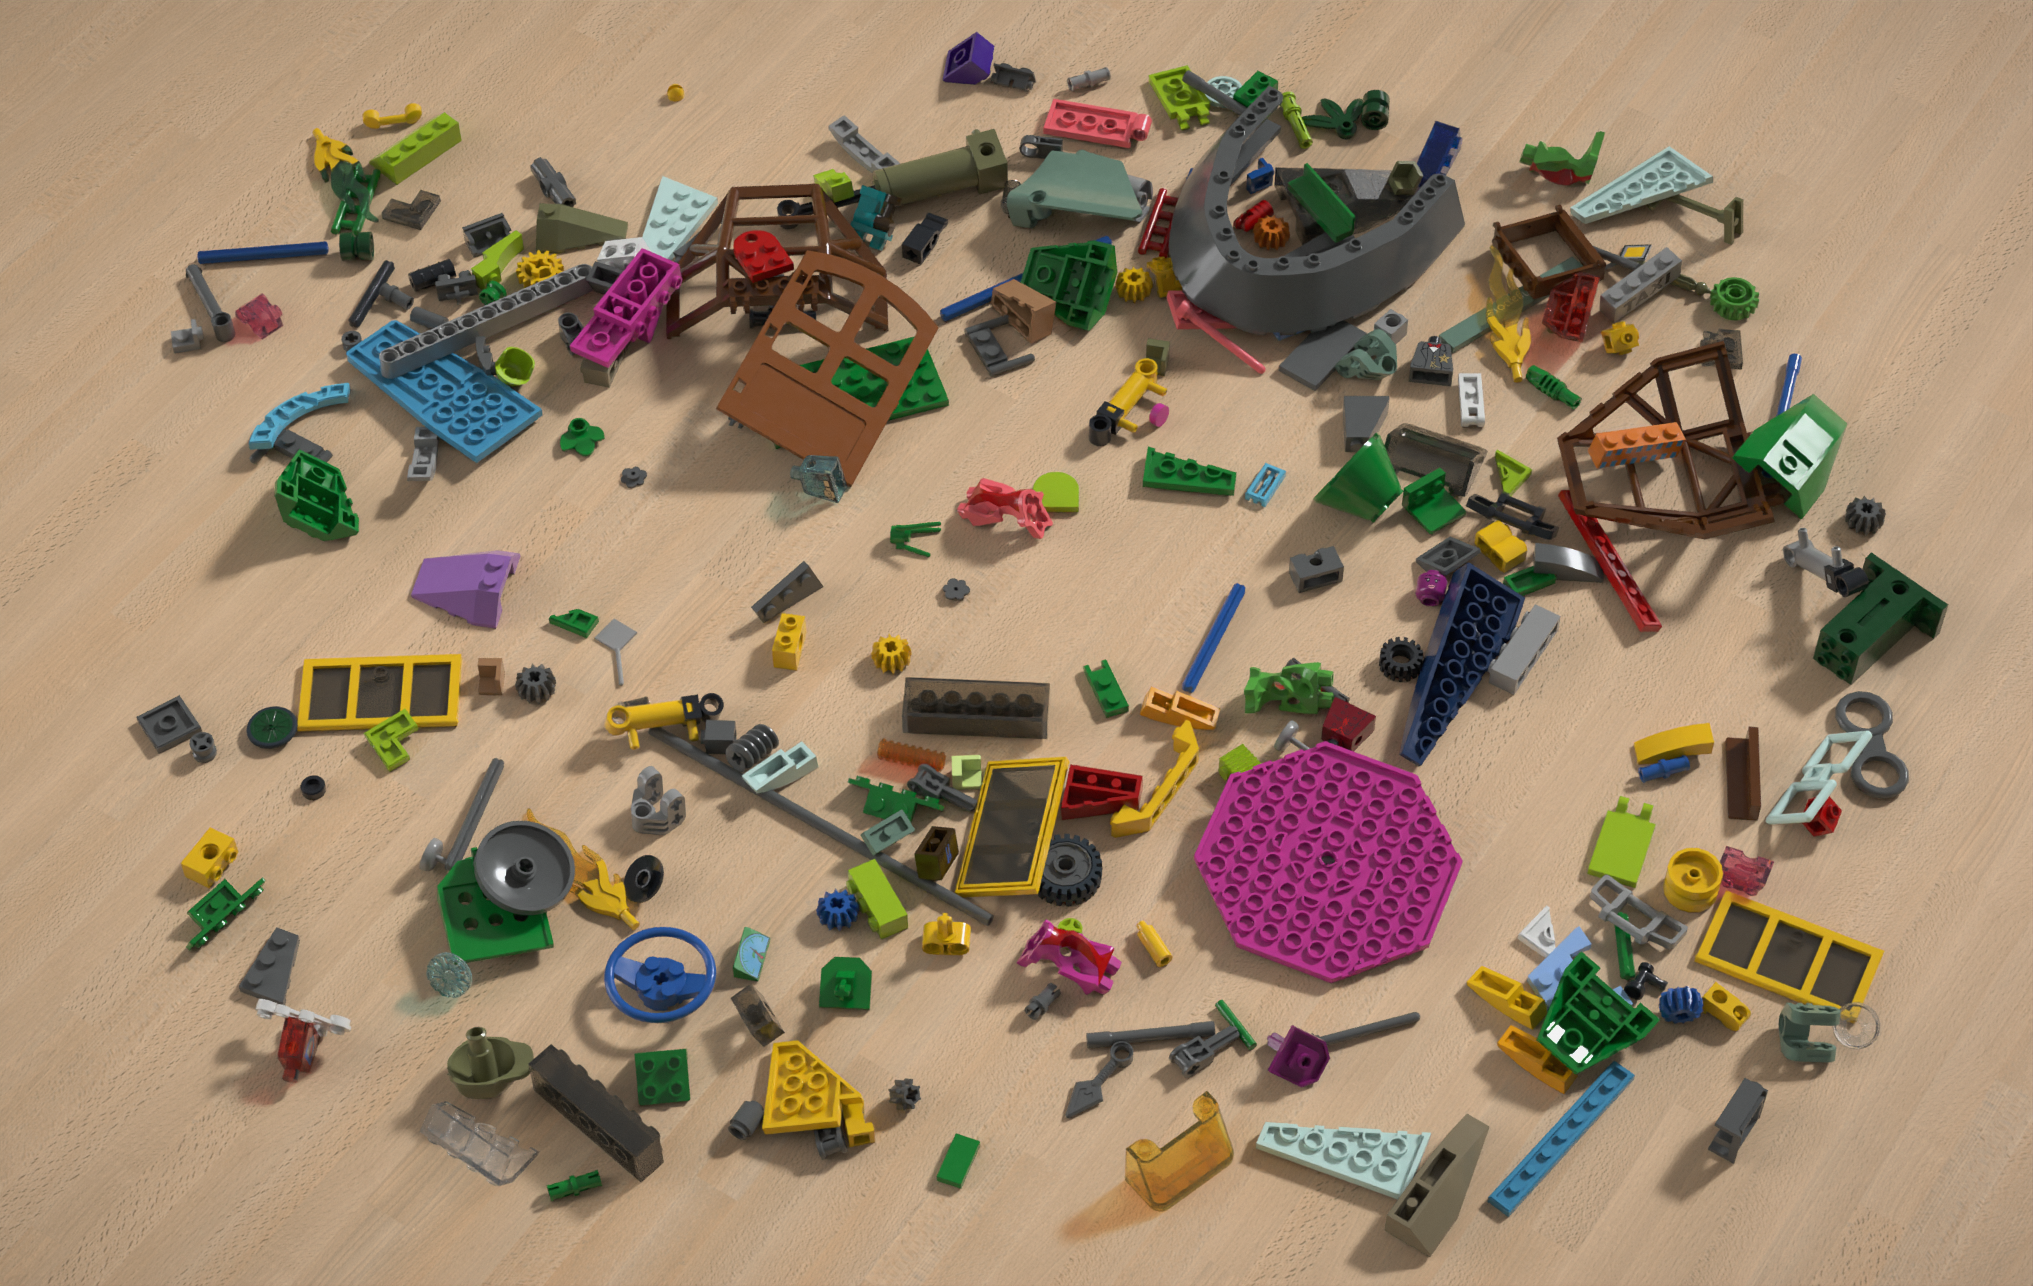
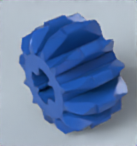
M835 888L832 894L826 891L824 898H819L816 912L821 925H827L829 930L837 927L841 931L843 926L850 929L851 922L857 921L859 904H857L854 894L848 895L846 889L838 893V890Z
M1678 986L1675 989L1669 988L1667 992L1661 993L1659 998V1011L1667 1022L1672 1021L1674 1024L1678 1022L1683 1024L1687 1021L1692 1022L1694 1018L1701 1017L1703 1012V1000L1697 989L1689 988V986L1683 988Z

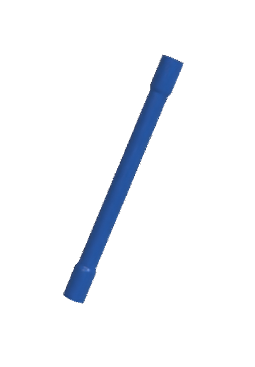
M1793 353L1789 355L1776 416L1790 408L1796 379L1802 362V357L1799 354ZM1762 469L1764 477L1773 478L1766 470Z

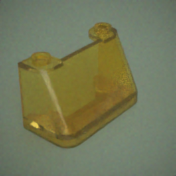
M1208 1091L1199 1096L1192 1106L1193 1114L1199 1121L1162 1148H1159L1153 1141L1148 1139H1140L1126 1148L1125 1181L1154 1211L1162 1212L1170 1209L1228 1167L1233 1161L1234 1149L1219 1104Z

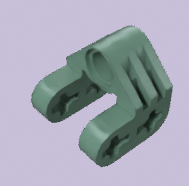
M1375 329L1362 336L1355 343V350L1344 355L1335 365L1337 372L1344 378H1351L1357 375L1361 379L1381 380L1397 370L1396 344L1383 330ZM1374 355H1376L1377 358H1375L1374 360H1372L1371 357L1374 356Z
M1787 1002L1779 1015L1778 1023L1781 1052L1787 1059L1799 1062H1834L1836 1057L1835 1045L1825 1042H1809L1808 1037L1810 1025H1839L1841 1010L1832 1006L1813 1005L1812 1003H1807L1806 1005L1796 1003L1795 1005Z

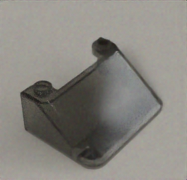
M1406 423L1399 425L1388 433L1384 445L1396 476L1397 473L1402 471L1422 478L1441 468L1446 473L1444 486L1449 487L1448 493L1455 498L1465 497L1468 494L1488 452L1482 447Z

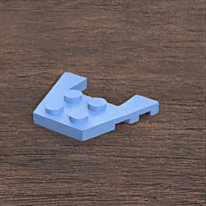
M1580 926L1575 928L1528 975V984L1538 997L1545 1000L1547 1011L1565 968L1573 961L1572 957L1578 955L1581 951L1585 952L1591 948L1592 944ZM1621 986L1613 989L1633 1006L1632 1001Z

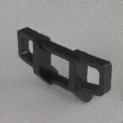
M1504 491L1499 496L1497 502H1492L1478 494H1473L1468 498L1466 507L1485 516V518L1492 521L1494 519L1522 530V533L1526 535H1534L1552 540L1557 536L1559 530L1558 526L1541 521L1546 508L1542 506L1536 507L1513 498ZM1506 505H1509L1533 516L1523 521L1502 511Z

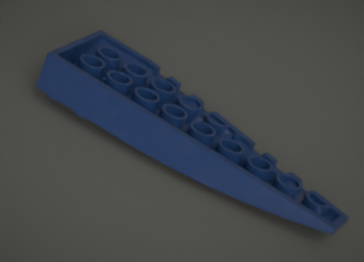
M1469 562L1453 572L1412 697L1399 755L1417 766H1421L1435 747L1437 740L1445 733L1449 723L1454 720L1461 706L1466 703L1482 680V676L1488 671L1492 660L1499 655L1503 644L1510 640L1525 601V597Z

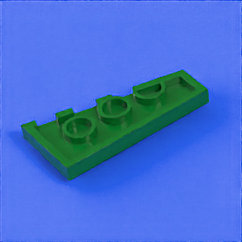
M1148 446L1143 487L1234 496L1237 472L1209 464L1207 466L1199 465L1196 460L1189 458L1187 461L1176 458L1175 454L1155 452V448Z

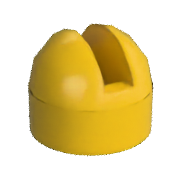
M679 84L670 85L667 90L668 99L674 102L682 100L684 98L682 86Z

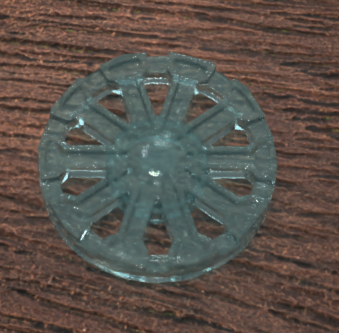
M446 952L439 953L427 965L426 976L431 982L430 985L435 991H439L442 996L459 998L471 987V970L459 956Z

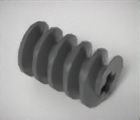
M757 724L727 747L726 759L735 770L743 772L745 768H751L760 759L764 758L766 754L776 749L779 745L778 737L770 727L764 724Z

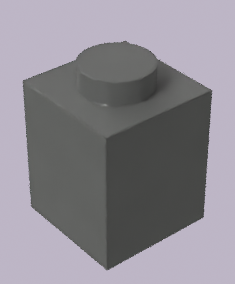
M706 720V728L701 730V744H705L706 753L726 754L727 747L737 739L735 721Z

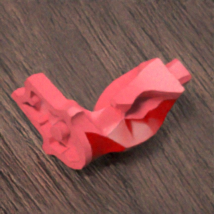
M986 478L980 479L976 487H969L966 492L969 501L967 503H960L957 508L961 518L969 519L973 526L1002 522L1003 514L1013 515L1017 518L1019 526L1026 527L1033 538L1042 539L1045 528L1053 524L1042 504L1043 492H1036L1033 489L1015 491L1013 487Z

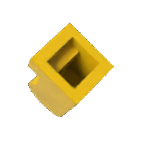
M1717 982L1702 997L1703 1013L1709 1012L1732 1031H1738L1751 1016L1749 1008Z
M864 1103L842 1105V1116L849 1147L874 1143L872 1122L865 1123Z

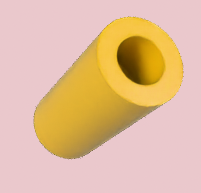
M1145 921L1137 923L1136 927L1139 930L1137 936L1156 965L1163 967L1169 964L1173 956L1154 927L1147 925Z

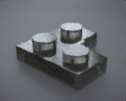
M420 190L411 204L391 198L381 213L382 218L422 230L440 204V195Z

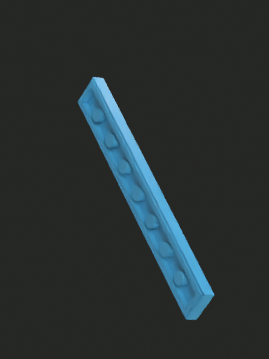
M1613 1061L1488 1197L1487 1202L1509 1217L1631 1084L1635 1075L1616 1061Z

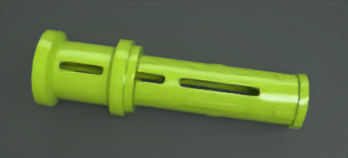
M1293 92L1282 93L1283 101L1280 105L1283 108V116L1290 122L1302 149L1312 146L1313 141L1302 120L1301 107L1297 105L1295 101L1296 96Z

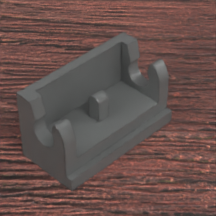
M503 213L462 227L465 243L474 258L483 255L482 252L511 234L509 232L511 228Z

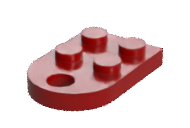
M752 230L742 233L734 240V255L753 283L794 270L793 261L773 234L762 230Z

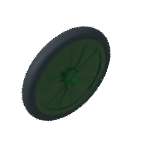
M272 706L256 712L250 718L246 732L249 740L254 745L264 749H273L285 745L294 737L298 723L295 715L290 710L284 707Z

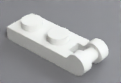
M1459 373L1458 388L1461 427H1469V425L1484 427L1485 413L1481 373ZM1469 413H1476L1477 416H1469Z

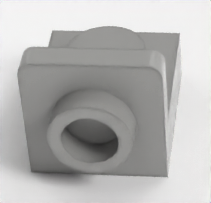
M195 319L191 320L192 328L171 331L174 353L201 349L200 340L204 339L201 326L197 327Z

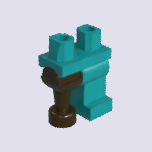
M862 185L860 190L861 197L850 225L864 243L867 234L873 235L869 247L882 251L887 240L892 241V234L895 229V223L892 218L895 206L899 207L902 199ZM883 202H886L887 205L884 212L880 214Z

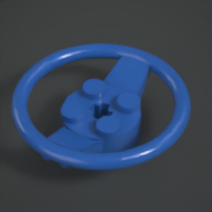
M654 927L634 933L614 949L605 967L604 983L610 1000L625 1015L647 1023H667L690 1015L704 1004L715 984L716 965L711 951L697 936L678 928ZM654 937L677 938L689 943L701 954L706 967V975L685 973L684 965L670 958L652 956L648 957L644 964L622 956L629 948L646 939ZM614 978L637 991L644 1005L655 1011H666L668 1007L674 1006L678 1002L681 1004L683 1000L694 999L687 1005L674 1011L665 1013L644 1012L630 1006L621 998L616 989Z

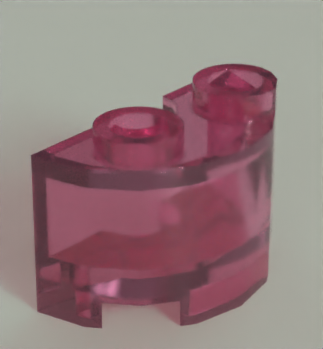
M263 293L235 311V316L244 324L248 323L253 332L262 340L283 326L280 318L283 315L281 309L277 305L272 306Z
M1726 846L1720 860L1723 870L1721 885L1726 888L1743 891L1750 896H1755L1758 894V891L1764 888L1774 861L1759 856L1757 858H1749L1744 855L1743 851Z

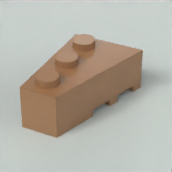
M1015 279L993 288L991 305L1002 316L1009 315V323L1030 344L1052 334L1056 306L1054 300Z

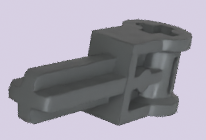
M920 764L918 773L907 782L909 790L915 792L918 796H929L939 800L943 798L968 812L973 811L977 805L976 799L951 787L949 777L937 772L927 764Z
M1228 1026L1205 1041L1200 1036H1197L1189 1042L1177 1046L1170 1053L1169 1060L1179 1066L1185 1078H1190L1213 1062L1216 1051L1237 1040L1240 1036L1235 1026Z
M841 1123L840 1127L814 1130L816 1146L822 1160L826 1159L828 1155L840 1151L843 1153L847 1152Z

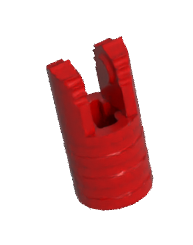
M1261 200L1237 217L1233 222V226L1236 229H1243L1248 232L1254 228L1259 218L1264 219L1266 215L1272 217L1274 210L1268 201Z

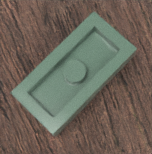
M900 810L864 831L860 836L874 856L913 833L915 829L903 810Z

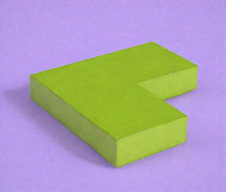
M403 709L366 731L364 736L388 771L391 772L410 760V756L399 741L416 732L419 728L407 710Z

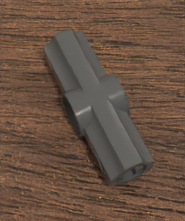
M541 157L535 159L530 168L539 181L543 194L547 198L550 197L555 204L574 207L576 205V198L567 188L566 181L561 172L556 173L547 159H542Z

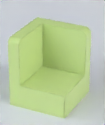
M980 755L952 756L953 788L957 790L981 789Z

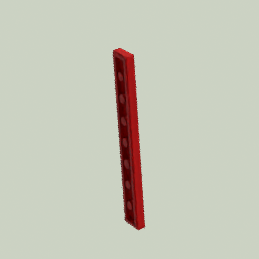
M1561 490L1558 494L1559 499L1639 631L1659 632L1662 628L1660 621L1597 518L1575 514L1570 490Z

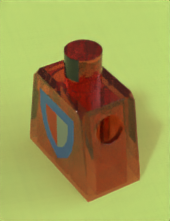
M294 1017L285 1018L278 1050V1060L284 1068L282 1076L284 1081L296 1083L300 1072L309 1073L311 1071L320 1041V1036L313 1023L303 1022Z

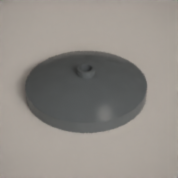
M511 821L495 827L483 838L475 855L474 873L480 889L495 905L519 915H537L552 910L565 899L574 881L575 864L569 847L554 831L535 822Z

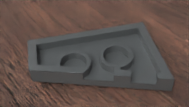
M276 927L240 983V992L258 999H265L285 1005L287 989H289L292 967L295 965L300 943L299 936Z

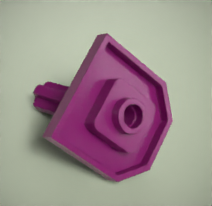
M1294 1025L1290 1027L1285 1038L1275 1032L1267 1037V1045L1277 1051L1268 1068L1270 1073L1301 1088L1319 1080L1330 1060L1327 1044L1324 1040Z

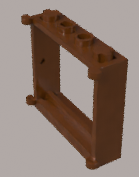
M1561 205L1555 206L1557 212L1501 227L1499 222L1493 223L1495 228L1492 239L1493 249L1500 254L1503 262L1509 266L1514 277L1518 278L1524 290L1533 299L1604 280L1606 262L1568 213L1563 210ZM1557 231L1583 267L1544 278L1536 277L1511 243Z

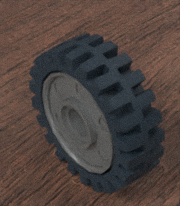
M1060 834L1054 835V840L1052 841L1051 839L1038 897L1042 900L1046 897V902L1050 904L1055 900L1056 906H1062V902H1066V907L1072 906V901L1079 905L1082 904V898L1087 901L1090 899L1091 894L1094 896L1102 880V859L1100 858L1099 851H1096V847L1093 844L1089 845V840L1085 838L1080 841V836L1074 835L1073 839H1070V834H1064L1062 839ZM1032 854V856H1030L1029 859V874L1034 854Z

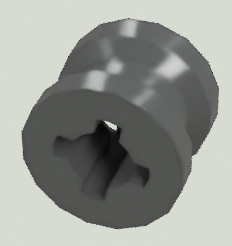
M199 732L191 737L189 745L197 762L207 763L216 757L217 749L211 734Z

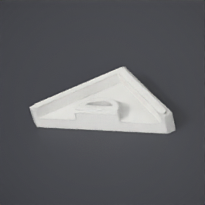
M1547 905L1518 934V939L1544 958L1555 949L1550 907Z

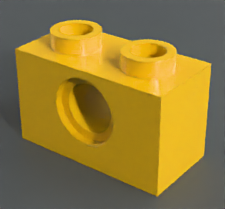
M781 614L772 648L774 668L797 671L807 634L805 616Z
M210 827L181 862L185 877L210 888L215 881L221 878L226 867L235 861L239 853L235 839Z

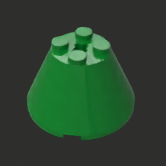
M1378 432L1361 447L1313 498L1316 503L1368 521L1371 520L1374 523L1402 494L1403 490Z

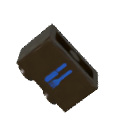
M936 826L930 828L914 853L919 879L942 881L959 854L955 828Z

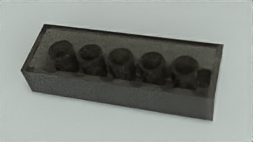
M906 677L902 709L903 733L1047 739L1050 683Z
M551 1044L528 1064L534 1091L639 1182L642 1183L664 1163L659 1132L653 1126L648 1127L644 1124L637 1112L634 1110L629 1111L617 1095H610L599 1080L596 1079L594 1081L590 1078L585 1068L580 1064L575 1065L564 1050H558Z

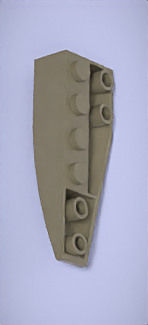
M1466 1114L1426 1160L1388 1212L1385 1223L1386 1232L1428 1257L1432 1256L1458 1219L1489 1130L1488 1125L1469 1114Z

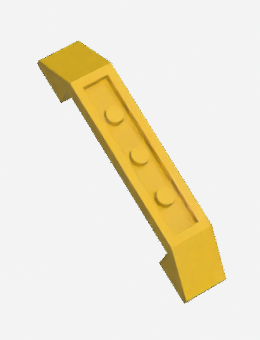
M1185 720L1181 727L1178 726L1174 730L1172 740H1174L1173 751L1180 754L1175 767L1167 771L1164 782L1161 786L1158 785L1154 789L1152 799L1149 803H1144L1140 812L1124 805L1119 812L1116 811L1110 820L1112 837L1118 838L1150 831L1194 770L1199 760V747L1190 721Z

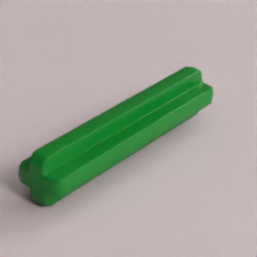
M1618 912L1617 915L1629 922L1628 914ZM1614 925L1620 977L1629 981L1635 977L1631 935Z

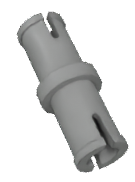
M1106 67L1092 72L1090 70L1084 71L1082 75L1069 77L1067 79L1068 87L1071 91L1086 86L1088 88L1093 87L1096 83L1110 80V71Z

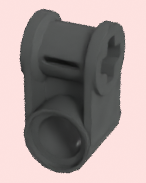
M567 312L559 317L558 324L560 337L570 355L573 356L576 353L571 352L570 345L584 327L575 314Z

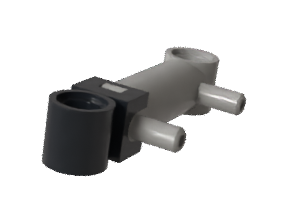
M1806 528L1798 530V541L1783 547L1785 561L1790 567L1800 566L1826 581L1827 588L1836 593L1839 592L1843 597L1863 591L1869 586L1868 577L1864 570L1860 567L1854 568L1853 563L1842 559L1840 547H1833L1831 549L1832 557L1814 547L1813 543L1808 539Z

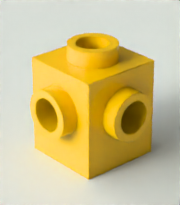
M1625 321L1612 324L1611 329L1601 331L1606 353L1619 352V355L1631 353L1632 348L1639 346V333L1634 324H1625Z

